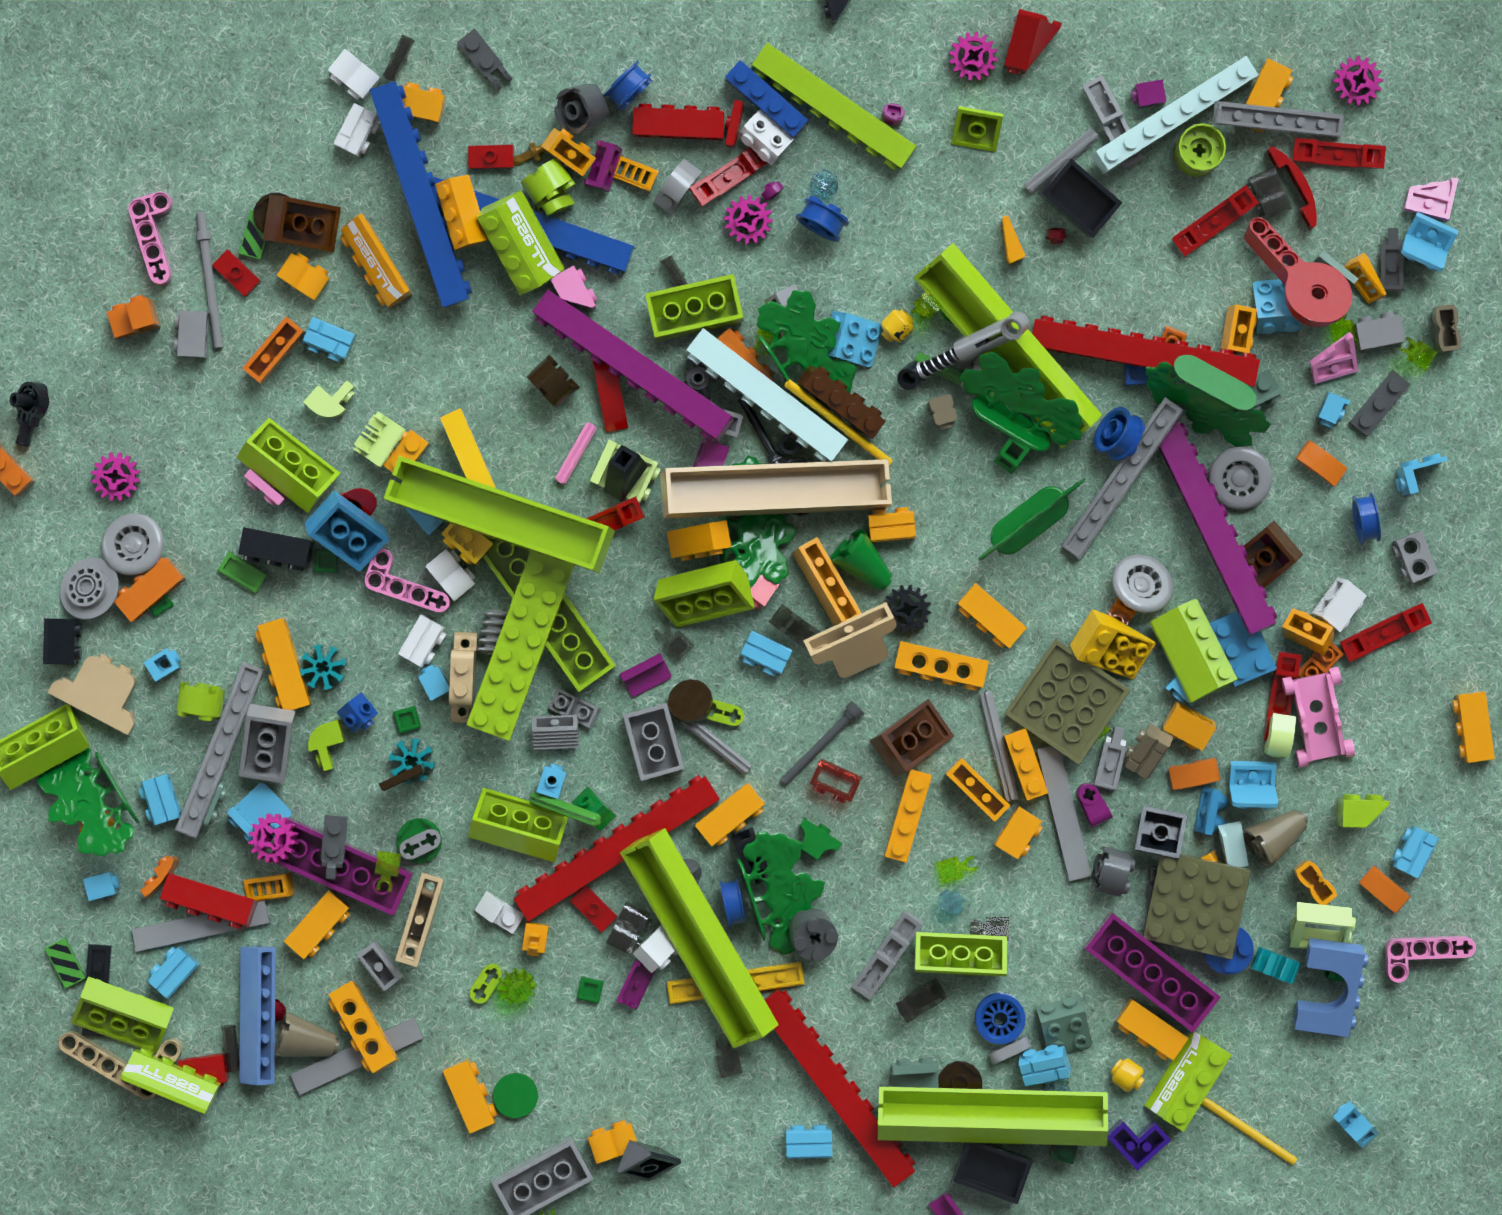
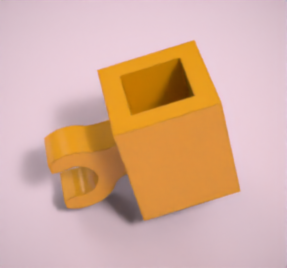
M526 922L522 950L527 951L526 955L539 957L540 953H545L549 925Z

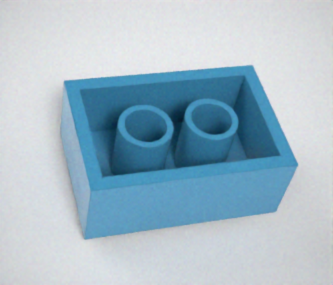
M335 490L305 522L307 533L310 537L359 572L390 540L383 525Z
M1237 611L1209 622L1237 677V680L1231 686H1238L1277 669L1262 633L1260 632L1250 637Z

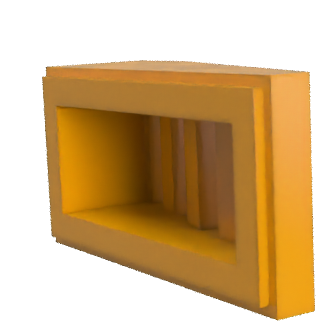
M620 156L614 178L650 193L659 171ZM622 161L625 163V165L621 172V175L617 174V170ZM629 165H631L633 169L629 178H627L625 175ZM637 169H641L638 180H633ZM645 173H650L646 184H642Z
M1006 215L1002 217L1001 224L1008 265L1024 259L1026 255L1012 223Z
M1365 253L1350 259L1344 267L1359 278L1354 286L1368 304L1387 294ZM1374 288L1376 291L1370 294L1369 290Z
M291 872L243 880L246 897L255 901L289 897L295 894ZM271 881L275 883L276 893H273ZM262 882H265L267 894L265 895L263 892ZM253 883L257 885L258 896L254 895Z

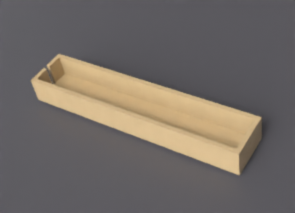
M888 459L665 468L660 473L664 519L886 509L892 505L891 485L885 484L890 480Z

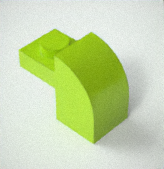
M340 719L318 726L309 737L308 750L310 752L318 749L319 754H316L317 764L319 768L323 767L324 771L335 768L329 746L346 741Z

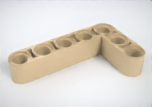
M69 1031L59 1038V1048L64 1053L140 1098L148 1100L157 1095L155 1093L148 1094L143 1088L121 1080L120 1077L128 1062L75 1031ZM67 1036L75 1039L76 1044L74 1048L66 1045L65 1039ZM176 1038L166 1040L160 1046L155 1057L161 1059L162 1056L173 1059L175 1061L174 1064H176L183 1051L182 1042ZM172 1043L177 1047L175 1055L167 1052V1044ZM86 1048L94 1050V1059H88L85 1056ZM106 1059L114 1062L115 1068L113 1071L105 1068L104 1062Z

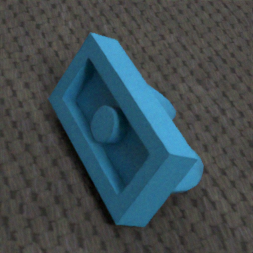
M1202 787L1194 827L1195 832L1213 835V833H1219V825L1227 824L1222 817L1217 815V811L1224 809L1230 804L1220 790Z

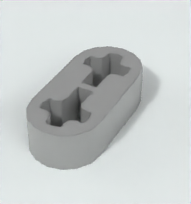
M427 829L403 841L400 845V854L405 859L410 860L421 856L439 846L441 835L435 829ZM427 833L437 837L434 840L435 845H431V843L422 845L421 841L427 838ZM406 843L410 845L418 843L420 846L414 850V855L404 852V849L407 848Z
M1025 1035L992 1050L988 1055L992 1063L996 1064L1030 1048L1032 1045L1028 1036Z

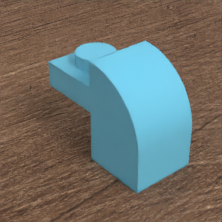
M1350 1101L1347 1104L1341 1105L1333 1116L1336 1122L1362 1149L1379 1134Z

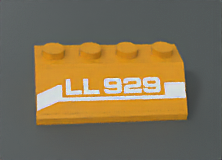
M362 213L340 229L343 233L340 236L346 248L351 246L355 254L352 255V258L358 267H364L367 272L364 277L370 287L375 285L379 292L376 294V297L382 306L387 305L388 308H391L413 295Z

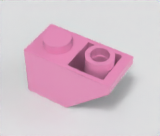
M572 266L550 279L560 298L564 301L590 309L596 308L594 302L598 299L592 288L586 289L583 282L587 281L581 268L576 270Z

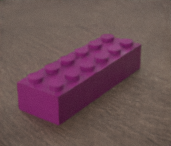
M289 818L288 824H295L292 832L298 833V836L294 837L298 845H292L291 848L295 852L287 853L289 859L284 860L281 858L280 863L275 864L392 916L396 914L414 872L346 843L343 868H337L336 879H326L327 867L322 866L321 861L323 832Z
M1111 911L1083 946L1089 953L1192 1033H1194L1221 998Z

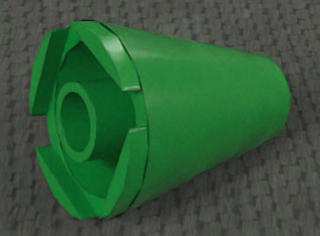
M862 528L855 530L851 533L853 538L848 541L844 539L832 553L831 561L833 565L875 590L886 589L892 582L890 579L892 573L866 532Z

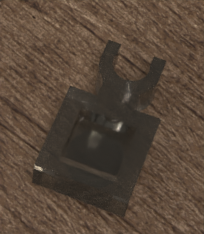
M664 621L663 624L667 627L666 633L661 634L657 629L654 632L667 640L663 646L679 661L695 645L680 630L673 634L669 624Z
M986 917V922L970 920V927L978 928L975 930L970 929V935L1007 936V941H1009V917Z
M727 1037L728 1044L725 1047L719 1045L718 1039L715 1040L716 1046L722 1054L715 1056L721 1079L743 1073L738 1052H730L731 1044Z

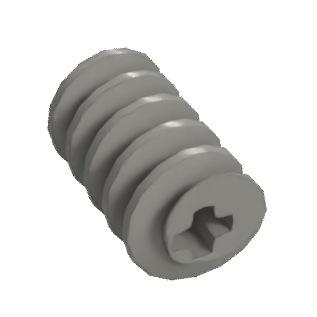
M491 609V611L483 613L489 620L482 621V624L487 626V629L480 630V633L485 635L486 638L479 639V642L484 644V647L477 648V651L488 655L493 654L506 619L505 616L508 613L507 611Z

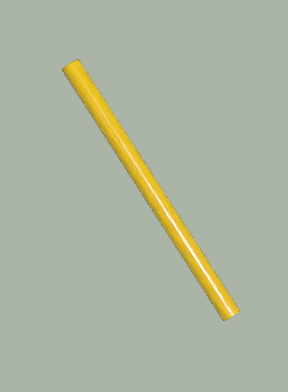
M789 379L785 383L784 387L878 460L888 459L889 466L891 465L893 460L792 380Z
M1205 1097L1201 1104L1202 1106L1290 1165H1294L1297 1160L1295 1156Z

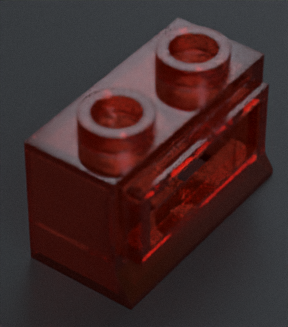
M820 758L810 784L813 785V790L821 794H825L828 791L834 794L833 799L845 804L847 800L852 802L862 776ZM821 770L851 782L852 786L849 792L845 793L818 781Z

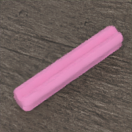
M589 422L585 424L555 477V480L565 485L597 430L595 425Z

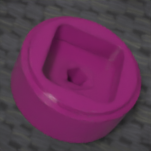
M889 103L883 107L881 117L886 124L896 126L903 122L905 111L902 106L896 103Z
M780 181L769 182L765 185L764 192L761 195L766 201H769L779 194L784 187Z

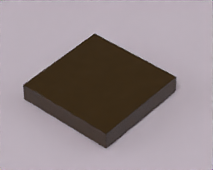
M421 763L379 783L381 790L386 791L426 772L425 764Z

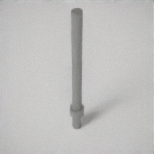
M205 212L196 213L198 224L196 234L197 241H200L213 345L214 348H222V336L209 245L211 235L210 230H207Z

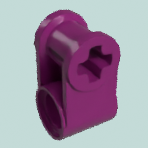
M1084 783L1077 788V798L1092 828L1113 818L1106 802L1094 785ZM1086 788L1090 791L1093 790L1090 794V799L1083 797Z

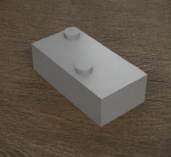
M569 1136L491 1179V1182L508 1215H529L592 1181L593 1175L572 1136Z

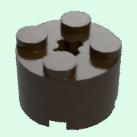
M549 354L526 377L557 409L580 387L572 378L567 380L570 375L561 366L556 368L558 363Z

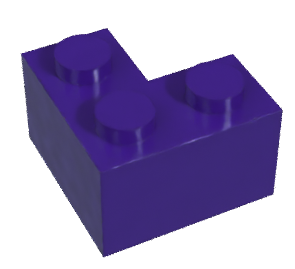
M1122 1119L1108 1130V1139L1137 1171L1171 1141L1154 1121L1149 1123L1137 1135Z

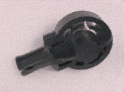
M28 381L20 386L17 393H12L9 399L10 405L16 407L18 411L16 421L20 424L15 443L25 447L30 446L33 428L39 427L40 419L46 414L50 402L48 389L45 384Z

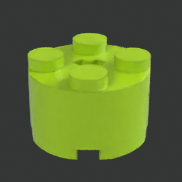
M558 158L546 162L537 168L538 170L534 174L530 173L521 181V185L538 210L542 209V206L549 202V200L565 195V191L575 185L573 179Z
M180 682L176 706L177 715L183 717L199 715L198 719L204 721L219 720L222 714L226 689L196 682L194 686H190V682Z

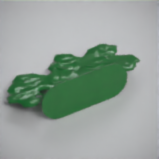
M793 290L787 299V306L769 301L758 308L760 315L757 318L756 326L763 331L770 332L773 335V342L768 345L761 335H757L786 382L790 378L785 370L791 365H800L803 372L809 365L816 368L820 365L831 373L828 376L834 382L836 379L840 380L848 386L846 391L851 393L852 380L855 378L857 369L856 366L846 360L830 359L828 356V352L835 348L837 340L835 334L839 331L841 322L829 317L819 321L814 320L816 304L809 291ZM784 333V336L778 339V335ZM785 347L787 349L788 361L781 365L774 355L773 349ZM795 395L797 400L806 407L805 402Z
M989 352L979 356L980 371L965 369L959 377V380L963 382L966 393L971 395L981 394L972 400L971 405L975 414L983 421L1035 451H1046L1051 446V439L1058 445H1067L1071 440H1081L1083 434L1080 431V427L1083 425L1082 417L1078 414L1079 409L1076 402L1064 398L1045 400L1042 395L1046 390L1043 383L1039 381L1040 374L1038 369L1022 368L1018 373H1012L1006 360L994 352ZM990 392L995 393L993 398L990 396ZM1020 413L1028 415L1029 417H1031L1032 421L1026 418L1025 416L1021 415ZM1035 417L1039 419L1037 423L1035 422ZM1049 421L1052 423V426L1045 428L1044 425L1040 426V424ZM1055 428L1056 432L1053 433L1050 431L1051 429Z
M1191 355L1179 356L1174 362V367L1167 362H1159L1155 368L1146 367L1145 374L1149 377L1146 384L1152 392V398L1155 403L1160 405L1166 397L1176 405L1184 404L1187 406L1188 409L1185 414L1193 422L1192 428L1195 433L1210 434L1214 429H1219L1224 436V440L1235 447H1249L1253 445L1252 436L1249 432L1265 433L1271 425L1270 422L1266 421L1263 411L1252 409L1256 405L1257 398L1251 387ZM1174 374L1177 375V377L1172 378L1171 375ZM1181 379L1186 384L1179 385L1175 381Z
M748 455L743 463H734L732 466L768 463H759L756 457ZM782 514L741 515L738 520H730L728 516H718V521L727 520L728 531L729 525L734 526L739 535V540L731 543L730 548L722 549L723 553L719 554L721 563L726 562L728 550H731L736 555L735 560L747 573L750 587L754 586L761 574L764 575L765 579L774 584H778L788 576L787 558L782 555L778 546L790 543L798 530L793 525L787 524ZM738 549L745 550V553L740 554Z
M1086 478L1079 480V482H1076L1065 491L1055 486H1047L1036 492L994 525L990 534L993 546L980 555L978 560H983L995 550L1003 554H1014L1063 518L1069 508L1067 496L1079 487Z
M87 748L82 753L65 760L60 768L54 766L41 774L37 780L45 794L58 796L57 801L49 808L48 822L63 821L64 824L74 825L79 821L83 824L82 831L77 838L79 853H93L96 856H105L110 852L118 854L125 851V843L133 837L135 829L129 823L121 822L122 812L127 810L136 823H140L98 752L95 753V756L101 765L99 768L90 766L92 752L90 748ZM86 771L91 772V774L87 776L84 775ZM103 771L112 783L106 789L95 782L96 778ZM113 790H116L122 800L121 804L116 808L107 807L103 800L104 796ZM107 810L112 811L109 815L105 813ZM114 813H116L117 815L114 816L116 821L113 824V826L110 827L108 825V821L110 817ZM120 823L121 827L116 829V825Z
M766 831L757 832L755 841L746 844L743 849L744 856L754 862L751 874L746 873L742 861L738 858L737 864L763 941L766 939L763 925L767 924L773 927L769 946L775 950H780L781 954L785 955L796 951L789 939L788 925L790 920L796 913L814 908L811 906V903L818 897H821L825 882L819 879L812 880L810 875L804 872L799 874L792 872L793 866L801 856L802 842L794 838H788L785 834L779 832L772 835ZM761 857V860L756 863V858ZM766 861L768 863L766 869L758 874L757 871H760L759 866ZM766 874L768 878H762L761 876ZM755 879H760L766 883L767 892L763 896L754 898L750 883ZM765 902L772 913L761 920L756 904ZM780 919L781 922L779 924L773 922Z

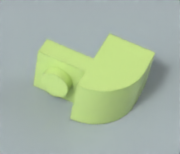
M346 381L331 396L318 385L303 403L322 417L335 418L347 411L341 403L343 401L348 403L355 395L353 390L356 387L349 381Z
M1273 713L1269 723L1268 739L1264 745V753L1274 758L1290 757L1295 733V716Z

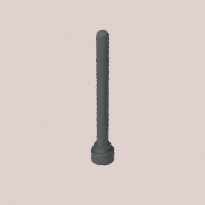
M853 701L846 706L845 714L780 779L782 785H788L851 720H859L865 714Z

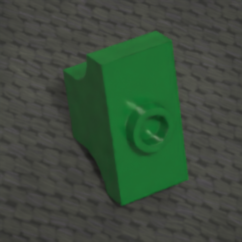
M1010 437L994 462L1013 474L1031 448Z
M588 786L572 801L575 806L601 816V824L595 827L599 831L616 816Z
M805 817L800 823L804 830L802 850L817 860L824 851L829 849L838 851L841 847L842 842L830 835L832 830L822 823L817 826Z

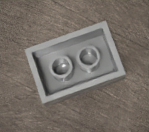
M668 703L623 714L641 781L685 769Z
M250 704L246 716L239 769L240 777L284 783L288 768L295 711Z

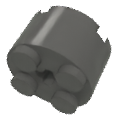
M581 84L560 91L556 97V100L558 99L557 106L554 107L556 119L563 129H568L572 131L571 133L576 134L597 128L609 115V108L606 105L604 96L596 84Z
M1102 846L1100 849L1103 853H1097L1091 878L1095 879V885L1091 884V889L1118 897L1122 894H1127L1130 886L1128 877L1129 873H1132L1134 870L1135 859L1131 858L1129 852Z
M810 908V910L806 911L802 910L796 913L789 922V939L801 957L820 962L835 949L838 933L829 916L822 910Z

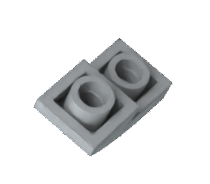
M557 688L548 707L563 716H569L570 714L578 715V723L590 729L593 728L601 711V708L560 688Z

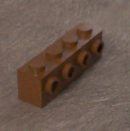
M809 365L796 383L865 436L873 439L886 422V420L880 417L882 412L873 405L869 408L863 404L865 399L855 392L850 394L846 391L848 386L840 380L836 379L834 382L828 376L831 373L820 365L818 368Z

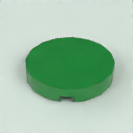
M415 818L407 821L397 834L399 852L400 845L406 839L427 829H435L440 833L439 828L433 822L424 818ZM427 833V838L421 841L422 845L427 843L435 845L434 840L437 837ZM442 836L438 847L414 859L407 860L413 863H424L432 860L442 846ZM406 843L407 848L404 849V852L414 855V850L420 846L418 843L415 845Z
M517 1072L505 1075L495 1085L493 1092L494 1104L504 1116L522 1118L530 1114L536 1107L538 1100L536 1084L530 1077Z

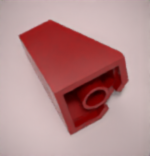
M1019 9L1015 18L1003 68H1006L1007 72L1013 75H1020L1021 72L1026 73L1058 33L1062 23L1055 20L1049 23V19L1042 14Z

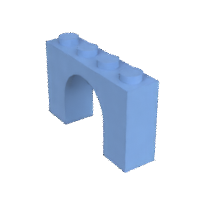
M1309 938L1305 956L1307 968L1336 972L1345 979L1346 987L1338 999L1329 1003L1297 1000L1293 1018L1294 1028L1301 1031L1349 1037L1350 1029L1354 1030L1356 1016H1353L1354 1009L1359 1008L1360 996L1357 994L1358 989L1363 987L1364 975L1361 974L1363 967H1367L1368 954H1365L1363 945Z

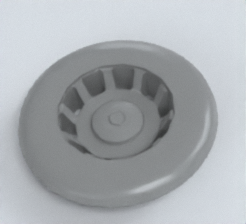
M1234 447L1222 452L1212 463L1209 471V485L1213 483L1218 493V496L1215 498L1218 502L1231 509L1246 510L1255 507L1265 499L1272 485V471L1268 461L1258 451L1248 447ZM1241 461V464H1235V462ZM1249 462L1251 465L1247 467L1245 463ZM1230 464H1232V467L1230 469H1226ZM1255 468L1257 474H1253L1252 469ZM1224 472L1227 473L1226 478H1223ZM1254 478H1257L1256 484L1253 483ZM1224 482H1227L1228 484L1226 488L1224 487ZM1251 486L1254 487V489L1251 492H1248V489ZM1231 489L1235 491L1234 495L1229 493ZM1239 492H1245V495L1239 496Z
M138 513L126 514L113 521L105 531L102 541V552L106 562L113 570L124 575H138L151 569L161 557L164 547V538L159 525L152 518Z
M1143 554L1131 555L1122 559L1114 569L1112 582L1115 593L1129 608L1138 612L1150 613L1162 609L1170 601L1173 594L1172 577L1167 568L1157 559Z
M86 558L75 563L66 572L61 583L60 597L64 608L71 615L81 619H91L105 613L112 606L118 594L119 581L116 571L105 560L99 558Z

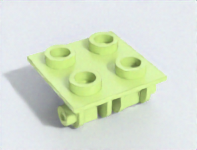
M377 412L376 415H372L368 422L374 428L371 429L367 425L365 426L371 433L368 435L362 431L361 433L367 436V439L360 435L354 443L355 447L353 450L381 468L389 458L395 445L401 440L406 429L380 412Z

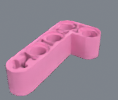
M155 192L134 199L129 204L128 209L149 277L154 283L162 286L167 285L172 280V271L155 217L170 212L173 208V200L164 192ZM165 197L167 205L159 209L156 202L159 198ZM139 204H144L146 208L145 213L140 216L136 215L135 207ZM145 226H151L152 234L149 237H143L142 229ZM153 247H158L159 256L155 259H150L149 250ZM151 264H159L160 269L166 272L163 275V280L156 277L159 274L158 268Z
M380 549L371 559L365 576V584L370 590L435 612H445L450 608L451 599L448 594L391 575L390 572L394 563V556L391 551ZM385 552L389 556V561L386 565L382 566L378 563L377 557L380 553ZM374 574L380 575L382 583L378 587L370 584V578ZM396 581L403 584V591L400 594L393 593L391 589L392 584ZM418 588L422 589L425 593L424 599L419 602L413 598V592ZM430 591L433 592L431 596L433 598L439 599L443 596V601L446 602V605L441 606L440 609L437 608L438 604L432 601L429 602V606L426 605L430 597Z
M1466 936L1392 938L1386 942L1384 947L1385 974L1390 980L1400 983L1408 977V960L1468 958L1475 953L1476 944ZM1444 941L1447 946L1446 950L1443 953H1438L1436 946L1439 942ZM1463 941L1469 945L1465 952L1461 949L1453 948V944L1460 946L1463 945ZM1422 942L1424 945L1423 952L1415 954L1413 950L1414 945ZM1394 943L1401 945V951L1397 955L1391 953V946ZM1395 966H1400L1402 974L1394 978L1391 971Z

